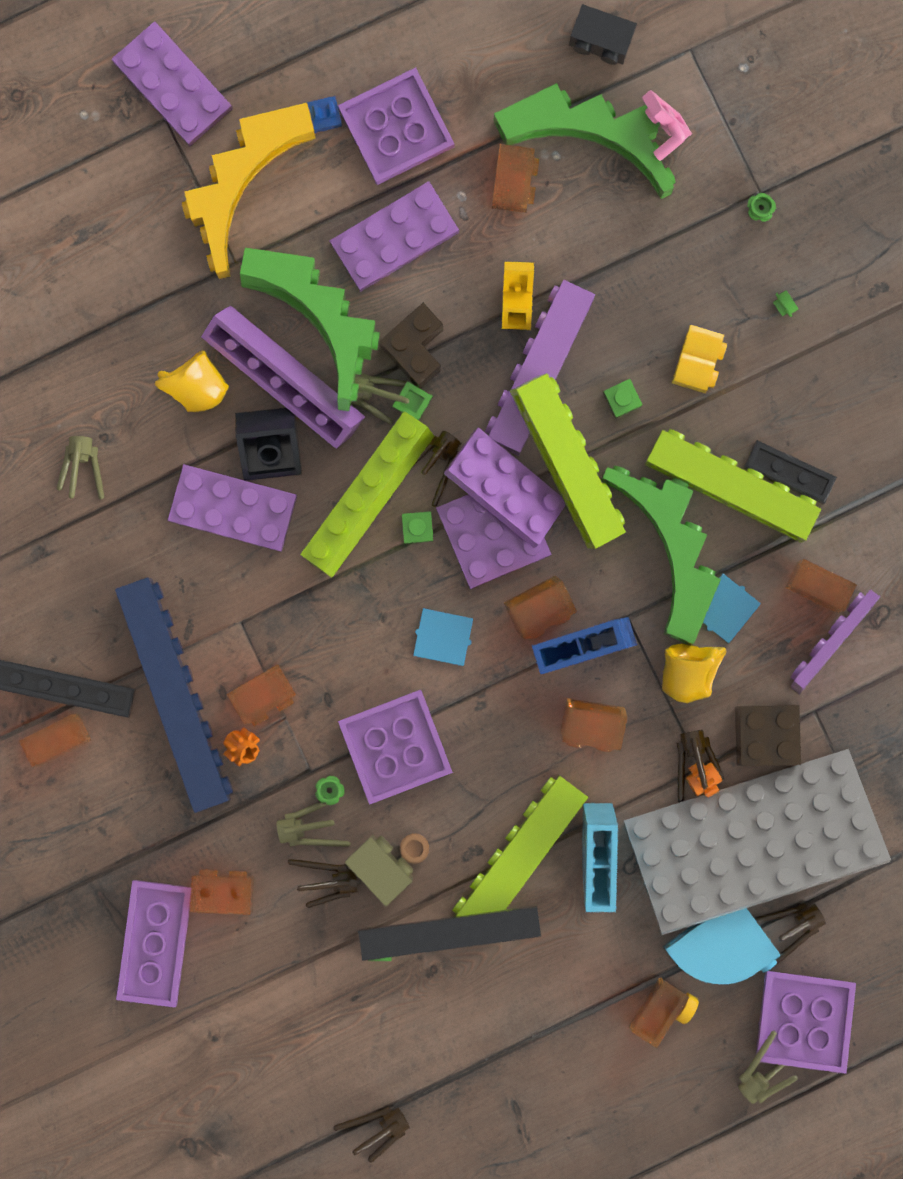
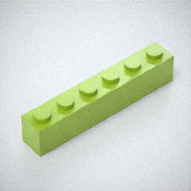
M548 373L542 374L510 390V393L587 548L596 549L626 533L623 527L625 520L618 509H614L610 501L612 498L611 491L604 482H601L597 474L599 467L594 458L588 456L584 448L586 441L579 430H575L571 422L573 419L572 412L567 404L562 403L558 395L560 389L556 380L553 377H549Z
M404 411L300 555L332 578L435 437L430 429Z
M675 430L661 431L644 465L670 478L683 480L689 484L688 487L800 543L807 540L821 511V508L815 506L817 503L815 500L805 495L797 497L789 493L790 488L776 481L771 484L763 480L764 475L750 468L745 471L736 466L737 462L724 455L719 458L710 453L711 449L698 442H695L693 445L685 441V436Z
M558 775L556 779L550 777L540 790L544 795L539 802L532 801L524 811L525 821L520 827L515 824L505 837L509 842L503 851L497 848L487 863L491 867L486 874L479 873L469 886L473 891L468 898L465 899L462 896L453 907L454 917L506 910L588 799V796Z

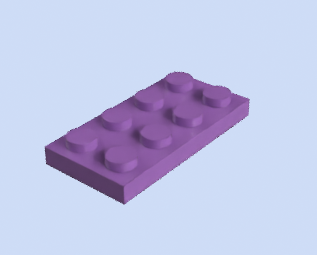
M155 21L112 58L113 63L189 147L233 109L232 105Z
M428 181L331 239L330 244L361 292L459 233V229Z
M479 427L473 431L444 472L448 478L533 548L541 543L566 505L563 498Z
M183 464L168 521L282 552L297 495Z
M871 589L866 595L861 592L847 609L850 612L849 616L845 618L841 615L830 628L828 633L832 636L828 641L822 638L812 649L809 655L813 659L808 664L803 660L792 673L790 678L794 681L791 688L800 695L880 598L879 595Z
M140 880L132 881L116 1000L177 1007L193 887Z

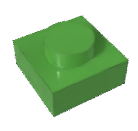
M630 379L603 391L615 419L642 407L641 400Z
M407 381L400 396L408 398L409 403L405 404L395 401L393 408L402 414L405 411L417 420H420L433 396Z
M431 512L402 514L404 544L433 542Z

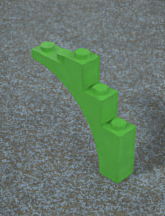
M556 83L494 113L493 122L506 147L528 139L546 136L575 137L593 141L616 151L633 163L650 181L660 199L672 194L673 184H675L674 175L669 167L664 168L662 162L656 158L653 152L659 146L656 142H651L657 136L660 123L654 124L646 115V104L616 119L613 118L616 114L609 100L605 102L602 94L570 109L569 107L572 104L565 90L560 91Z
M245 248L240 270L241 287L264 292L286 302L303 314L318 330L329 347L336 366L338 410L350 411L351 401L357 402L359 384L355 383L356 374H362L364 359L371 360L372 349L378 350L380 332H375V321L348 317L350 301L345 300V289L318 285L320 270L315 269V258Z
M615 465L613 469L607 467L601 482L620 491L635 503L653 524L664 544L670 564L672 580L671 608L664 635L688 645H693L721 580L715 576L716 571L700 565L698 569L694 568L707 534L701 532L702 527L688 521H686L685 525L680 523L693 490L688 488L689 484L677 478H672L671 481L666 479L661 489L656 488L657 483L648 478L641 477L640 480L630 477V471Z

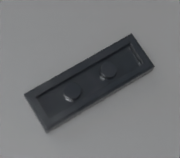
M758 440L755 442L744 466L745 469L750 468L758 471L765 478L784 484L791 490L810 497L821 504H825L837 478Z

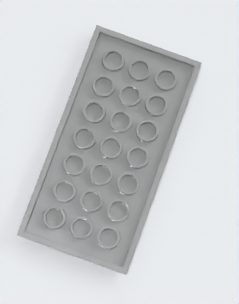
M849 749L721 789L709 798L702 795L624 820V826L662 935L891 861Z

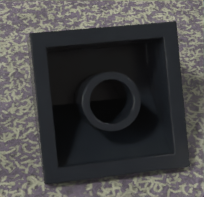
M287 408L235 413V435L244 481L302 475L295 414Z

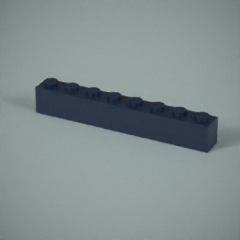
M147 577L115 589L194 813L230 801L229 794L233 793V788L228 776H222L219 766L223 765V760L218 748H212L209 738L213 737V732L208 720L203 722L199 710L204 709L198 692L193 694L190 682L194 681L189 666H183L180 655L184 654L179 638H173L170 630L174 623L169 610H163L160 602L164 595L159 582L154 583L153 579Z

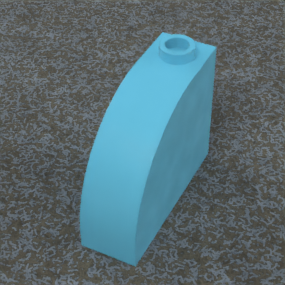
M613 803L583 804L582 871L586 912H616L618 823Z
M747 908L692 925L663 946L672 960L684 972L700 981L711 984L737 983L753 976L760 970L764 973L777 964L775 959L780 956V953Z

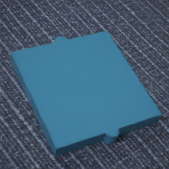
M722 574L703 624L707 626L708 631L715 632L729 644L761 603L748 594L744 586H738L725 574Z
M423 608L419 629L415 631L417 640L413 656L464 666L468 645H471L469 638L473 618Z

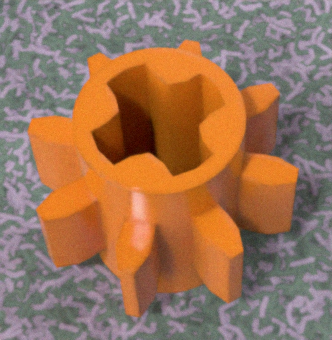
M245 727L241 731L234 730L224 740L223 744L227 750L223 755L239 767L242 762L245 764L251 763L259 754L260 750L256 744L260 739Z
M711 762L704 765L708 784L707 789L702 788L697 765L694 764L688 768L691 775L687 776L686 780L697 797L704 793L709 798L720 791L717 784L723 780Z

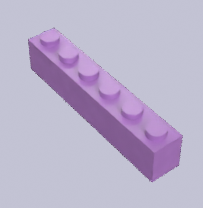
M563 280L560 287L554 286L548 298V302H551L552 305L548 313L542 311L535 326L540 330L535 339L529 338L524 348L523 354L527 355L523 365L517 363L510 380L515 381L511 390L548 373L549 377H553L556 380L591 307L595 294L566 280ZM504 390L497 405L502 407L498 418L491 417L485 432L489 433V436L505 450L519 456L530 432L511 393Z
M232 306L214 315L201 337L334 448L337 449L351 438L365 418L352 405L350 406V411L338 410V394Z

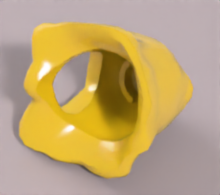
M204 350L196 353L190 360L172 372L159 371L157 376L160 379L155 381V386L180 402L187 412H200L214 408L222 402L229 388V385L225 382L217 368L210 362Z
M688 644L669 646L664 652L663 692L674 700L683 703H690L710 697L713 679L726 655V648H699Z

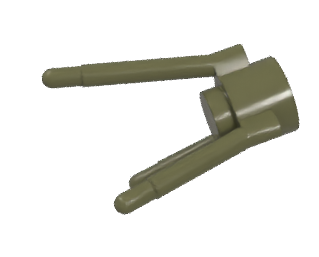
M364 373L361 376L356 375L355 383L359 384L357 402L352 401V404L364 408L387 424H392V419L366 403L364 399L369 401L372 394L407 404L409 403L408 398L375 388V384H373L404 387L407 381L373 377Z
M70 436L69 446L65 447V457L59 475L57 490H62L70 461H72L69 498L71 499L75 496L79 463H88V458H91L98 498L101 500L104 498L97 458L98 447H92L93 439L90 437Z
M326 802L315 803L297 812L285 814V819L277 820V832L281 844L289 842L290 847L297 845L349 847L351 845L349 841L300 838L304 837V831L333 826L335 824L333 820L303 824L302 819L296 820L327 806Z
M772 1031L747 1070L739 1077L742 1081L738 1085L739 1090L753 1104L757 1101L762 1103L769 1096L798 1079L796 1075H793L767 1089L770 1086L768 1081L785 1065L776 1064L764 1076L759 1072L752 1074L776 1037V1031Z

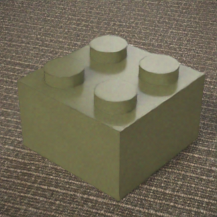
M372 835L347 858L345 863L376 897L387 906L413 881V876L411 875L413 868L402 857L397 860L390 853L393 847L382 835L378 838Z

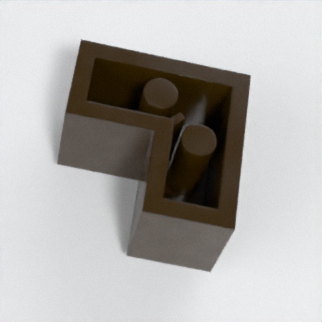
M423 302L379 341L381 349L407 378L420 389L441 371V365L426 350L425 346L443 331V323Z

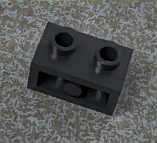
M582 4L570 36L569 46L573 47V50L583 55L591 53L600 56L601 60L608 64L616 65L620 63L623 65L637 23Z

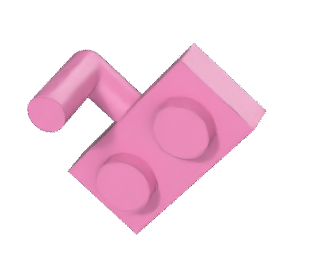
M650 90L642 97L648 107L645 113L654 124L660 122L663 130L669 136H672L653 152L656 158L661 161L681 145L692 133L681 114Z

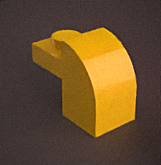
M504 263L502 329L531 330L534 263Z

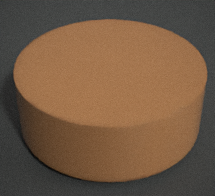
M409 834L401 841L400 854L405 861L416 864L422 862L428 856L429 843L421 834Z

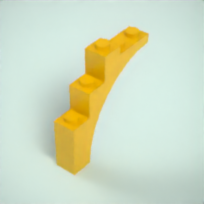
M307 103L239 119L241 129H237L236 133L240 147H246L212 155L214 165H210L209 170L213 183H218L184 192L186 201L181 203L185 218H191L194 226L205 225L200 227L203 243H209L211 254L206 255L210 272L216 271L219 279L231 277L227 255L229 229L234 210L246 187L256 174L275 157L296 145L316 139Z

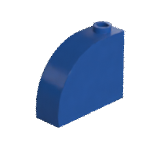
M627 617L615 619L533 645L532 649L540 674H545L637 646L630 619Z

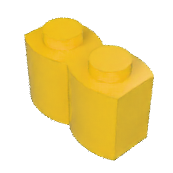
M690 325L672 384L706 393L709 387L714 388L719 371L714 370L717 359H723L727 343H723L724 335Z

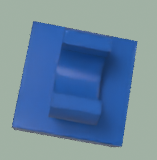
M335 96L307 102L314 133L342 127Z

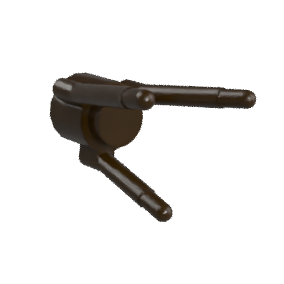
M444 430L438 437L435 436L416 461L417 463L429 451L434 454L422 469V475H426L438 459L446 461L449 458L445 468L446 471L458 454L457 450L461 446V442ZM444 473L432 501L433 507L437 506L448 481V477Z
M703 730L680 734L681 742L677 743L679 752V803L684 801L685 752H687L688 757L695 756L703 789L708 788L701 755L705 754V751L722 780L724 779L719 763L711 748L709 737L704 736Z
M288 860L289 865L338 872L337 874H332L333 881L299 885L297 887L298 891L333 888V891L336 892L307 902V908L339 898L350 897V893L358 892L356 874L351 869H348L346 864L333 865L305 860Z
M803 902L796 907L755 918L756 922L760 923L798 913V916L794 917L797 926L779 936L778 939L782 942L800 931L804 934L780 953V956L775 959L777 964L783 961L808 938L818 933V928L826 925L825 919L816 904L807 907Z
M388 1106L381 1111L334 1125L333 1129L338 1131L383 1117L384 1119L379 1122L383 1130L362 1143L352 1152L353 1155H357L387 1136L389 1139L368 1158V1161L372 1163L396 1140L406 1135L405 1131L410 1129V1126L399 1107L392 1110Z

